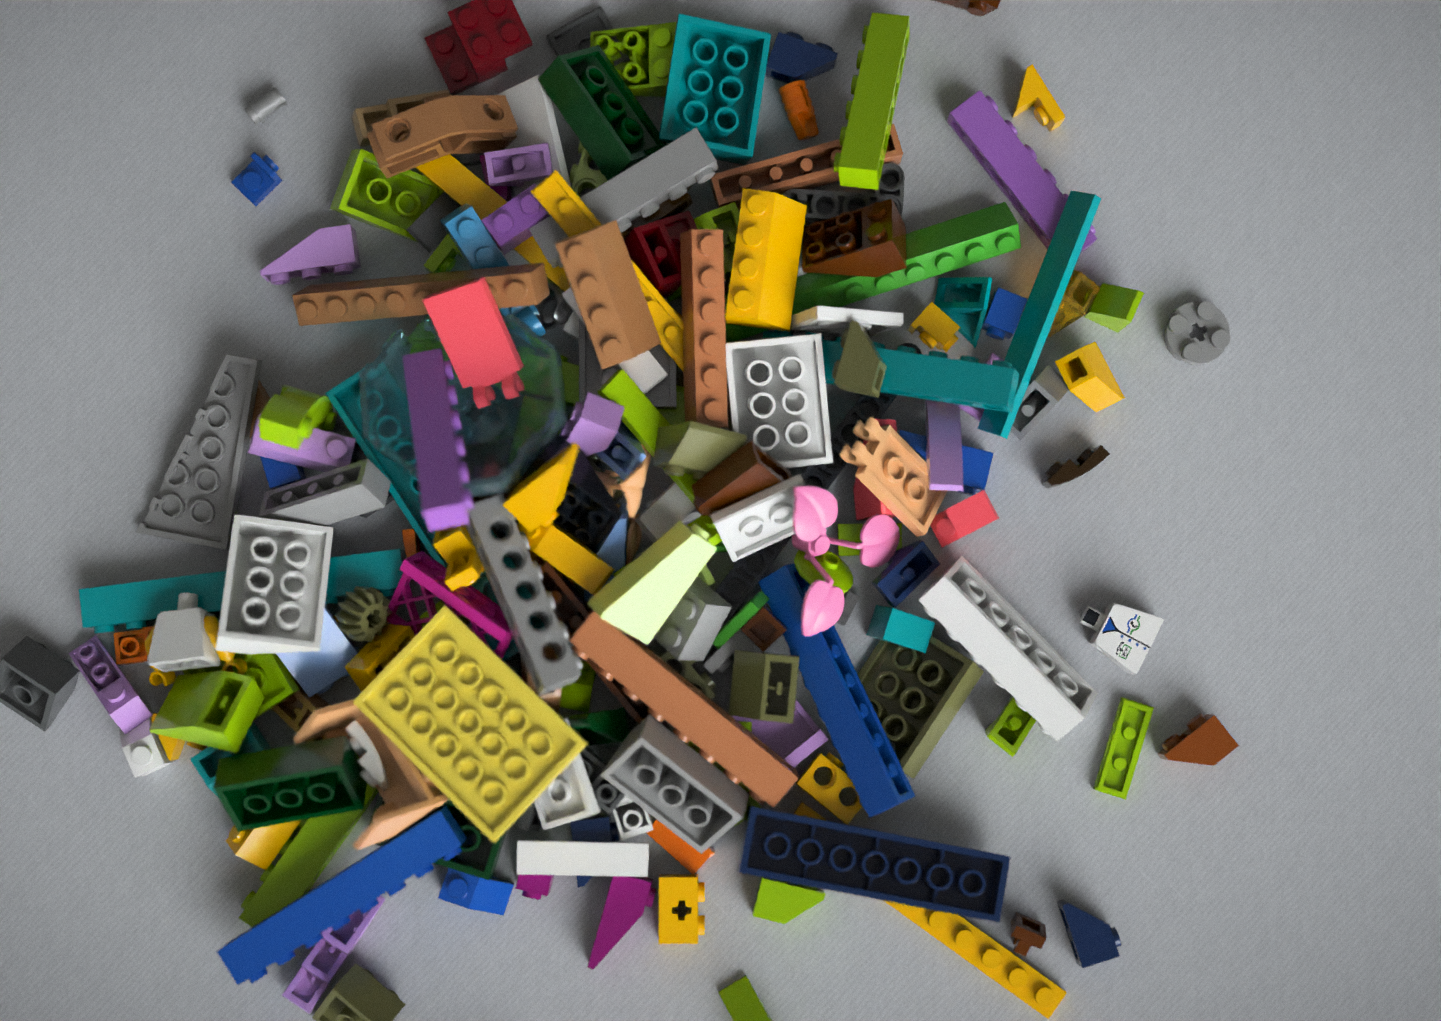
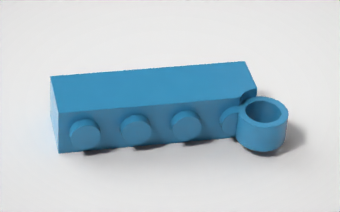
M465 203L440 219V222L471 270L510 266L471 205ZM535 305L498 308L507 326L512 331L519 328L529 343H532L546 333L537 318V315L540 313Z

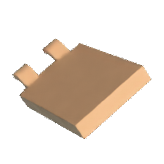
M869 417L865 424L858 420L853 428V433L860 439L868 442L865 446L860 441H856L852 448L845 444L839 454L840 457L847 463L858 467L855 476L916 537L926 535L948 490L929 489L927 463L890 425L880 427L878 421L873 417Z

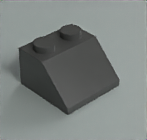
M26 636L1 658L0 702L41 730L46 731L75 690L80 670L75 668L69 661L63 660L49 651L43 644Z

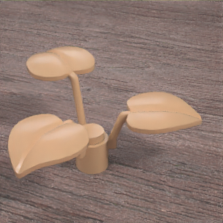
M643 445L646 457L621 484H617V478H613L620 477L615 471L605 470L604 473L595 471L612 498L615 496L616 490L624 491L627 498L630 527L627 535L626 565L632 562L642 537V529L635 519L640 515H636L641 503L646 472L652 457Z

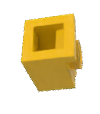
M931 302L913 321L908 331L913 334L917 330L920 333L919 339L931 349L936 347L938 350L943 349L947 352L959 339L955 333L960 326Z

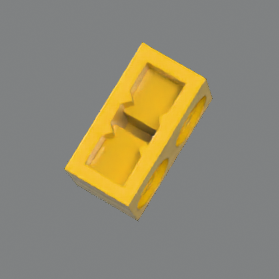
M830 752L826 756L818 753L795 784L848 825L862 807L859 795L852 780L841 770L844 764ZM825 766L831 773L830 781L825 785H818L814 780V772L817 768ZM845 787L853 788L856 793L855 801L848 806L843 805L839 800V793Z

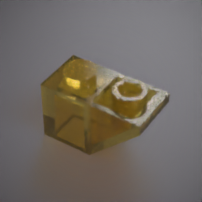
M1073 270L1047 337L1053 336L1084 316L1101 287L1082 272Z

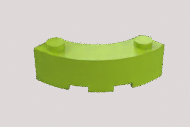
M285 385L282 387L280 395L275 393L271 397L259 417L260 439L299 450L303 440L311 436L313 428L332 431L336 424L337 413L333 412L329 397Z

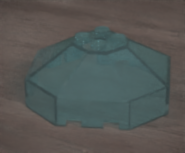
M513 314L501 315L524 365L520 371H517L525 388L519 392V397L507 400L503 394L501 382L490 385L495 392L496 399L490 401V406L479 409L484 411L483 415H479L478 421L473 422L471 417H466V413L472 410L471 406L475 405L472 386L463 389L454 368V379L449 380V385H455L458 404L453 405V410L459 411L462 429L456 430L457 436L462 435L466 455L460 456L461 462L466 461L470 478L469 482H464L465 489L470 488L472 498L509 493L568 421L562 359L556 347L548 340L542 339L531 331L528 325ZM429 315L425 316L408 338L402 329L395 330L380 347L383 350L371 365L367 363L359 372L363 436L376 450L417 482L419 481L402 356L441 348L444 360H450Z

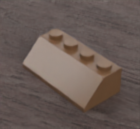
M616 219L554 242L602 370L635 358L661 344Z

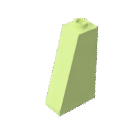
M679 521L598 591L587 604L600 618L648 645L717 548L707 540L710 534L695 523L690 528Z

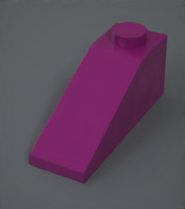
M630 876L612 877L587 968L594 969L643 915L645 906L652 908L657 890L651 887L653 879Z

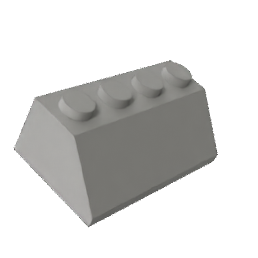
M650 715L628 734L600 775L701 854L743 818L749 797L748 792L732 782L724 773Z

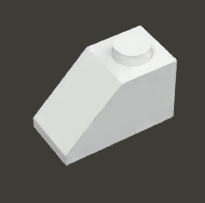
M146 704L150 712L153 714V710L150 704ZM152 716L127 734L120 729L121 747L135 778L146 776L175 762V760L170 761L158 734L149 731L152 725Z

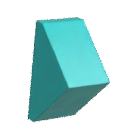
M876 605L866 635L926 653L935 622L895 608Z

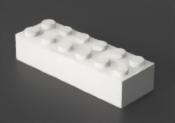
M962 555L932 583L918 600L923 605L925 612L932 618H936L945 627L947 634L953 640L959 641L968 650L971 659L975 663L982 665L991 674L993 681L999 687L1005 688L1014 697L1018 707L1023 711H1028L1036 719L1044 733L1051 735L1058 741L1086 717L1098 693Z

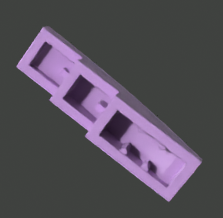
M925 399L926 460L929 489L963 491L962 437L959 405Z
M382 896L376 898L379 903L363 914L360 910H357L349 915L351 921L337 931H334L332 927L322 933L324 938L316 943L282 996L310 1014L384 903L385 898Z

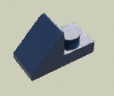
M918 540L896 550L887 562L889 566L872 581V584L887 603L896 608L940 563L922 540Z

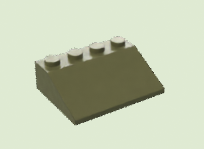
M933 636L930 638L926 653L880 640L858 673V677L904 773L912 779L916 777L984 673L974 661Z

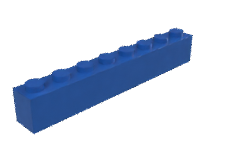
M794 563L784 565L758 581L762 592L769 598L767 603L772 613L787 627L783 636L790 649V655L800 656L799 670L803 676L804 685L812 695L817 706V712L829 731L832 744L838 750L845 765L846 774L852 780L859 795L860 803L866 810L869 818L915 797L912 787L835 626L833 625L811 636L802 635V607L810 584L801 577Z
M445 805L221 947L217 953L237 985L247 979L252 984L268 973L266 967L274 962L281 966L296 956L293 950L303 944L308 949L322 940L324 937L321 933L332 927L334 931H337L351 921L349 915L355 911L360 910L363 914L379 903L376 898L386 892L389 896L396 894L407 886L404 882L406 879L414 874L419 879L434 869L433 862L441 857L446 862L462 851L460 845L467 838Z

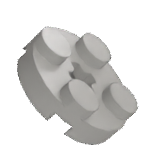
M1208 301L1188 302L1177 308L1170 315L1164 331L1165 344L1169 352L1176 359L1191 363L1190 365H1204L1219 357L1226 346H1228L1230 342L1229 324L1225 315L1213 303ZM1192 325H1196L1204 330L1202 341L1199 342L1197 338L1191 339L1189 333L1193 331Z

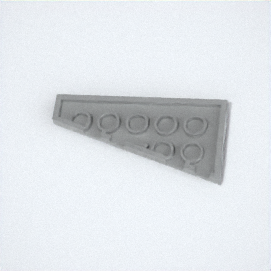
M230 354L226 355L209 388L210 393L202 408L199 407L194 417L196 420L189 434H186L163 477L165 480L157 496L153 497L149 505L150 510L143 522H140L136 530L137 533L229 550L234 514H237L262 360Z

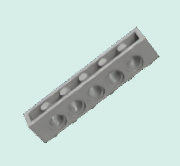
M502 493L474 503V508L468 509L470 523L465 524L538 696L576 682L581 675L582 664L578 654L575 651L571 652L568 645L569 635L565 624L562 621L558 622L554 613L556 605L552 594L544 590L541 583L543 576L540 566L536 561L532 562L527 551L530 549L527 536L523 531L519 532L515 523L517 519L502 505L505 501ZM499 528L505 533L506 537L497 539L492 536L490 529ZM513 558L517 561L519 567L510 569L504 565L503 559ZM523 587L528 589L531 593V598H520L516 593V588ZM537 617L541 619L544 623V629L538 630L533 628L529 623V618ZM550 647L554 649L557 653V659H547L542 653V648Z

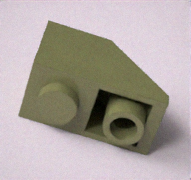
M851 320L849 329L846 328L842 335L841 347L843 352L841 359L835 362L833 368L834 384L842 390L879 398L887 366L866 330L857 321Z

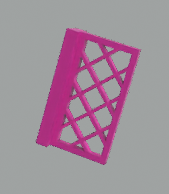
M423 551L404 559L400 567L403 574L388 606L392 613L386 620L394 625L409 626L414 634L417 635L423 629L421 623L429 622L437 614L433 598L438 597L457 616L464 615L471 621L473 632L485 643L484 634L487 633L499 640L497 649L493 651L502 659L513 635L501 607L471 585L461 586L452 591L444 582L447 568ZM411 578L420 584L423 595L413 597L409 585ZM425 600L429 617L419 618L415 601ZM399 605H407L411 618L410 621H405L396 614Z

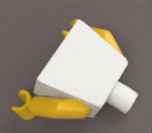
M193 593L179 594L177 610L161 612L157 616L156 624L145 640L144 645L148 657L147 664L150 665V668L154 669V672L149 676V681L154 686L163 682V685L167 687L174 683L176 679L174 671L220 666L221 661L226 663L222 671L234 673L232 666H235L239 674L243 675L247 672L246 662L241 658H234V652L216 651L219 621L211 613L198 608V595Z

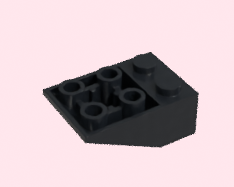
M556 434L523 480L571 444ZM578 450L564 499L556 509L559 514L553 523L559 525L577 538L579 542L594 550L622 513L584 453Z

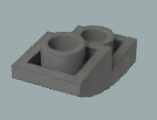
M442 192L408 227L407 231L428 252H431L448 234L440 219L461 206L445 192Z
M586 746L580 752L598 806L610 815L626 795L600 776L607 763Z

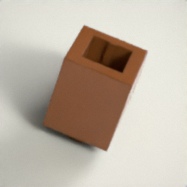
M1200 713L1186 724L1188 729L1180 736L1175 733L1161 744L1163 749L1157 754L1161 759L1214 766L1239 745L1215 715L1206 714L1203 716Z

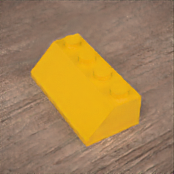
M743 188L725 313L726 324L790 332L807 205L776 192Z

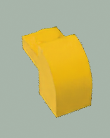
M465 524L435 531L433 546L448 563L444 582L452 591L461 586L466 587L473 584L480 577V573L485 570Z

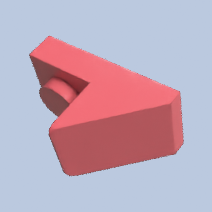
M985 490L935 515L930 526L941 547H944L999 519Z

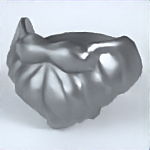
M553 283L548 284L550 295L535 306L540 313L537 315V318L545 330L553 329L558 324H565L573 312L572 308L562 297L564 291ZM556 298L557 305L552 314L554 321L546 323L543 319L544 308L550 301Z

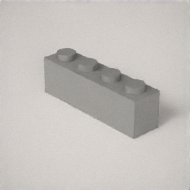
M367 458L265 492L258 517L327 526L385 507L391 481Z

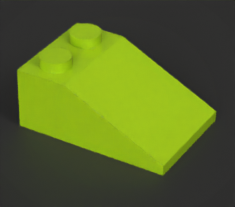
M363 149L351 150L330 209L419 243L407 229L443 191L427 177L412 170L386 178L380 170L374 154Z

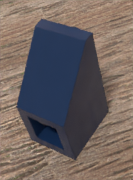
M778 32L767 61L765 76L786 84L798 80L807 81L834 69L838 53L834 52L833 48L827 44L818 42L814 45L806 42L799 34Z

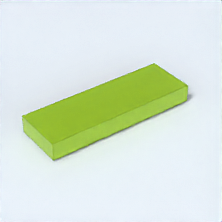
M1121 697L1095 780L1094 790L1126 800L1154 707Z

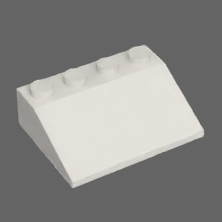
M821 334L726 342L729 431L747 435L745 444L752 441L785 468L833 463Z
M234 514L216 651L267 654L320 650L334 527Z

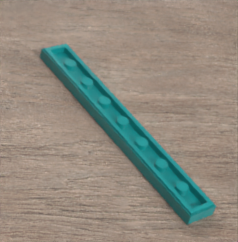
M1070 191L1004 359L1005 362L1011 363V368H1015L1019 373L1013 411L1008 413L985 409L977 428L983 432L1008 438L1100 204L1101 198L1097 195Z

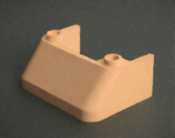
M353 699L315 710L294 736L293 740L295 744L319 737L330 739L346 736L349 740L350 737L345 728L356 720L372 741L384 765L389 787L383 791L378 784L375 785L385 805L380 806L374 812L372 823L353 844L354 848L358 850L399 835L441 807L449 798L353 703L355 700ZM364 752L363 754L358 755L359 759L366 753Z

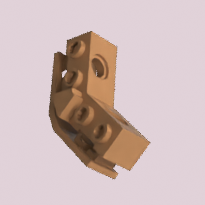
M450 92L424 97L422 98L424 104L373 123L374 131L367 133L380 170L386 178H390L448 154L486 153L504 150L517 138L516 131L518 127L505 95L451 96Z

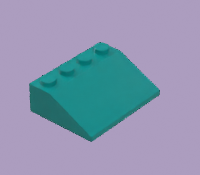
M678 14L659 140L671 143L697 128L716 160L745 165L753 157L771 33Z

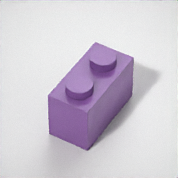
M535 183L481 220L504 255L532 236L529 228L550 216L530 192L536 187Z

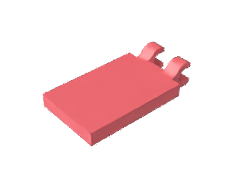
M485 277L426 296L422 301L462 388L472 386L473 399L477 408L481 409L490 406V401L496 399L495 392L490 386L495 383L501 382L502 391L507 400L519 397V392L525 388L517 371H520L524 365Z

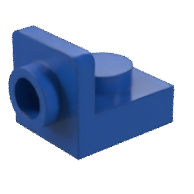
M253 152L250 155L253 161L231 183L254 206H257L283 180L276 174L279 167L267 155L261 159Z

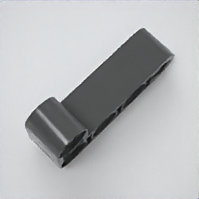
M886 163L883 165L881 177L884 175L895 177L897 185L893 187L885 186L880 178L878 190L873 189V193L789 189L782 195L804 205H807V201H812L810 214L806 213L804 225H810L813 222L823 221L839 216L844 212H849L848 206L851 204H859L862 207H866L872 203L882 202L891 198L901 216L904 202L905 176L900 166L894 163ZM820 202H827L832 206L833 211L824 215L818 212L816 206Z

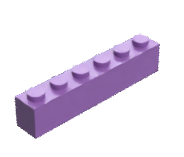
M979 90L949 113L947 123L1048 249L1069 195L1060 192L1056 187L1057 182L1053 174L1048 169L1043 170L1037 163V156L1034 150L1027 144L1023 145L1017 137L1018 132L1009 120L1004 121L997 112L998 106L989 95L984 96ZM1092 224L1080 254L1097 240V237L1094 235L1096 231Z
M441 348L403 355L422 511L428 529L433 531L470 523L468 509L474 508L470 488L465 489L464 482H469L470 478L466 461L461 462L460 456L466 455L462 435L457 436L456 430L462 429L459 411L453 410V405L458 404L455 385H449V380L454 379L451 361L444 360Z

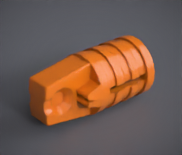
M805 80L794 81L779 88L778 91L782 97L781 100L784 104L785 112H787V118L791 122L798 140H808L817 136L819 131L814 113L815 109L809 97Z

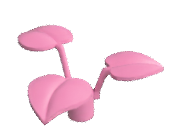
M795 486L793 487L794 509L792 516L795 534L792 535V544L796 549L806 552L804 559L810 561L825 579V582L822 580L814 581L808 588L803 601L801 617L802 635L811 636L833 626L840 618L844 608L843 591L836 586H832L833 579L816 560L815 556L825 554L830 544L861 549L860 562L867 567H879L888 562L895 553L900 533L899 527L891 517L876 514L868 518L862 526L860 543L828 537L826 535V527L835 522L838 514V505L835 497L830 492L819 487Z

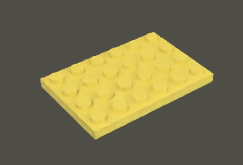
M446 605L353 701L492 842H496L588 745L561 716L538 696L518 674Z

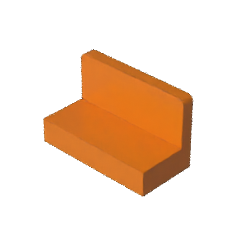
M657 819L652 823L654 830L646 832L692 875L715 853V849L711 846L702 854Z

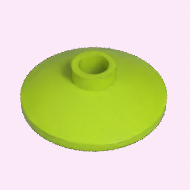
M798 550L794 557V564L801 577L810 585L816 580L825 582V579L813 564L804 559L806 552ZM831 551L815 556L816 560L833 579L832 586L840 588L843 594L848 592L853 585V575L846 563Z

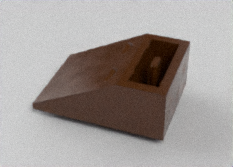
M892 198L872 203L869 206L851 212H844L839 216L823 221L813 222L804 227L802 270L805 273L879 277L907 268L906 226Z

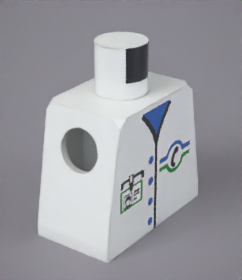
M1110 603L1104 613L1087 606L1079 623L1094 630L1089 641L1092 647L1125 672L1137 674L1164 619L1120 604Z

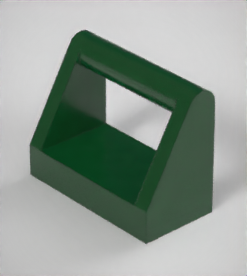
M625 707L562 717L563 719L568 718L570 726L588 743L587 746L621 742L629 734Z

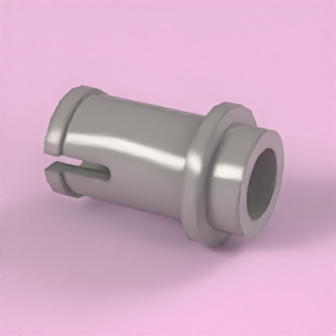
M274 87L273 90L254 103L248 102L249 106L244 110L255 125L259 122L263 124L266 117L282 106L287 105L277 88Z

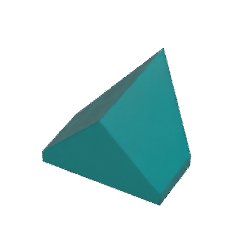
M939 278L934 304L960 326L958 331L976 348L987 312L992 278Z

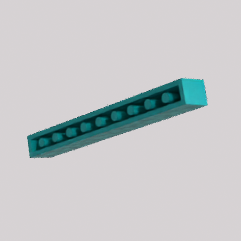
M393 549L330 557L326 604L338 603L337 597H345L346 592H353L356 586L373 587L382 592L384 596L393 597L403 574L400 567L404 559H406L405 550ZM226 571L79 589L83 628H94V634L114 632V626L126 624V630L140 629L146 627V622L156 621L157 616L161 612L177 610L178 595L181 593L198 595V608H202L209 613L221 612Z

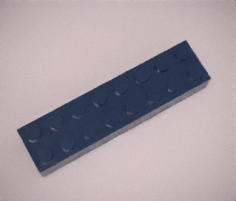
M749 806L737 872L1000 923L1011 856Z

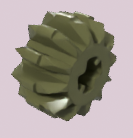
M356 586L353 592H346V600L344 602L338 603L341 611L335 615L339 620L337 627L354 641L372 642L374 636H382L383 626L389 625L386 619L392 613L388 607L390 600L380 593L378 589Z

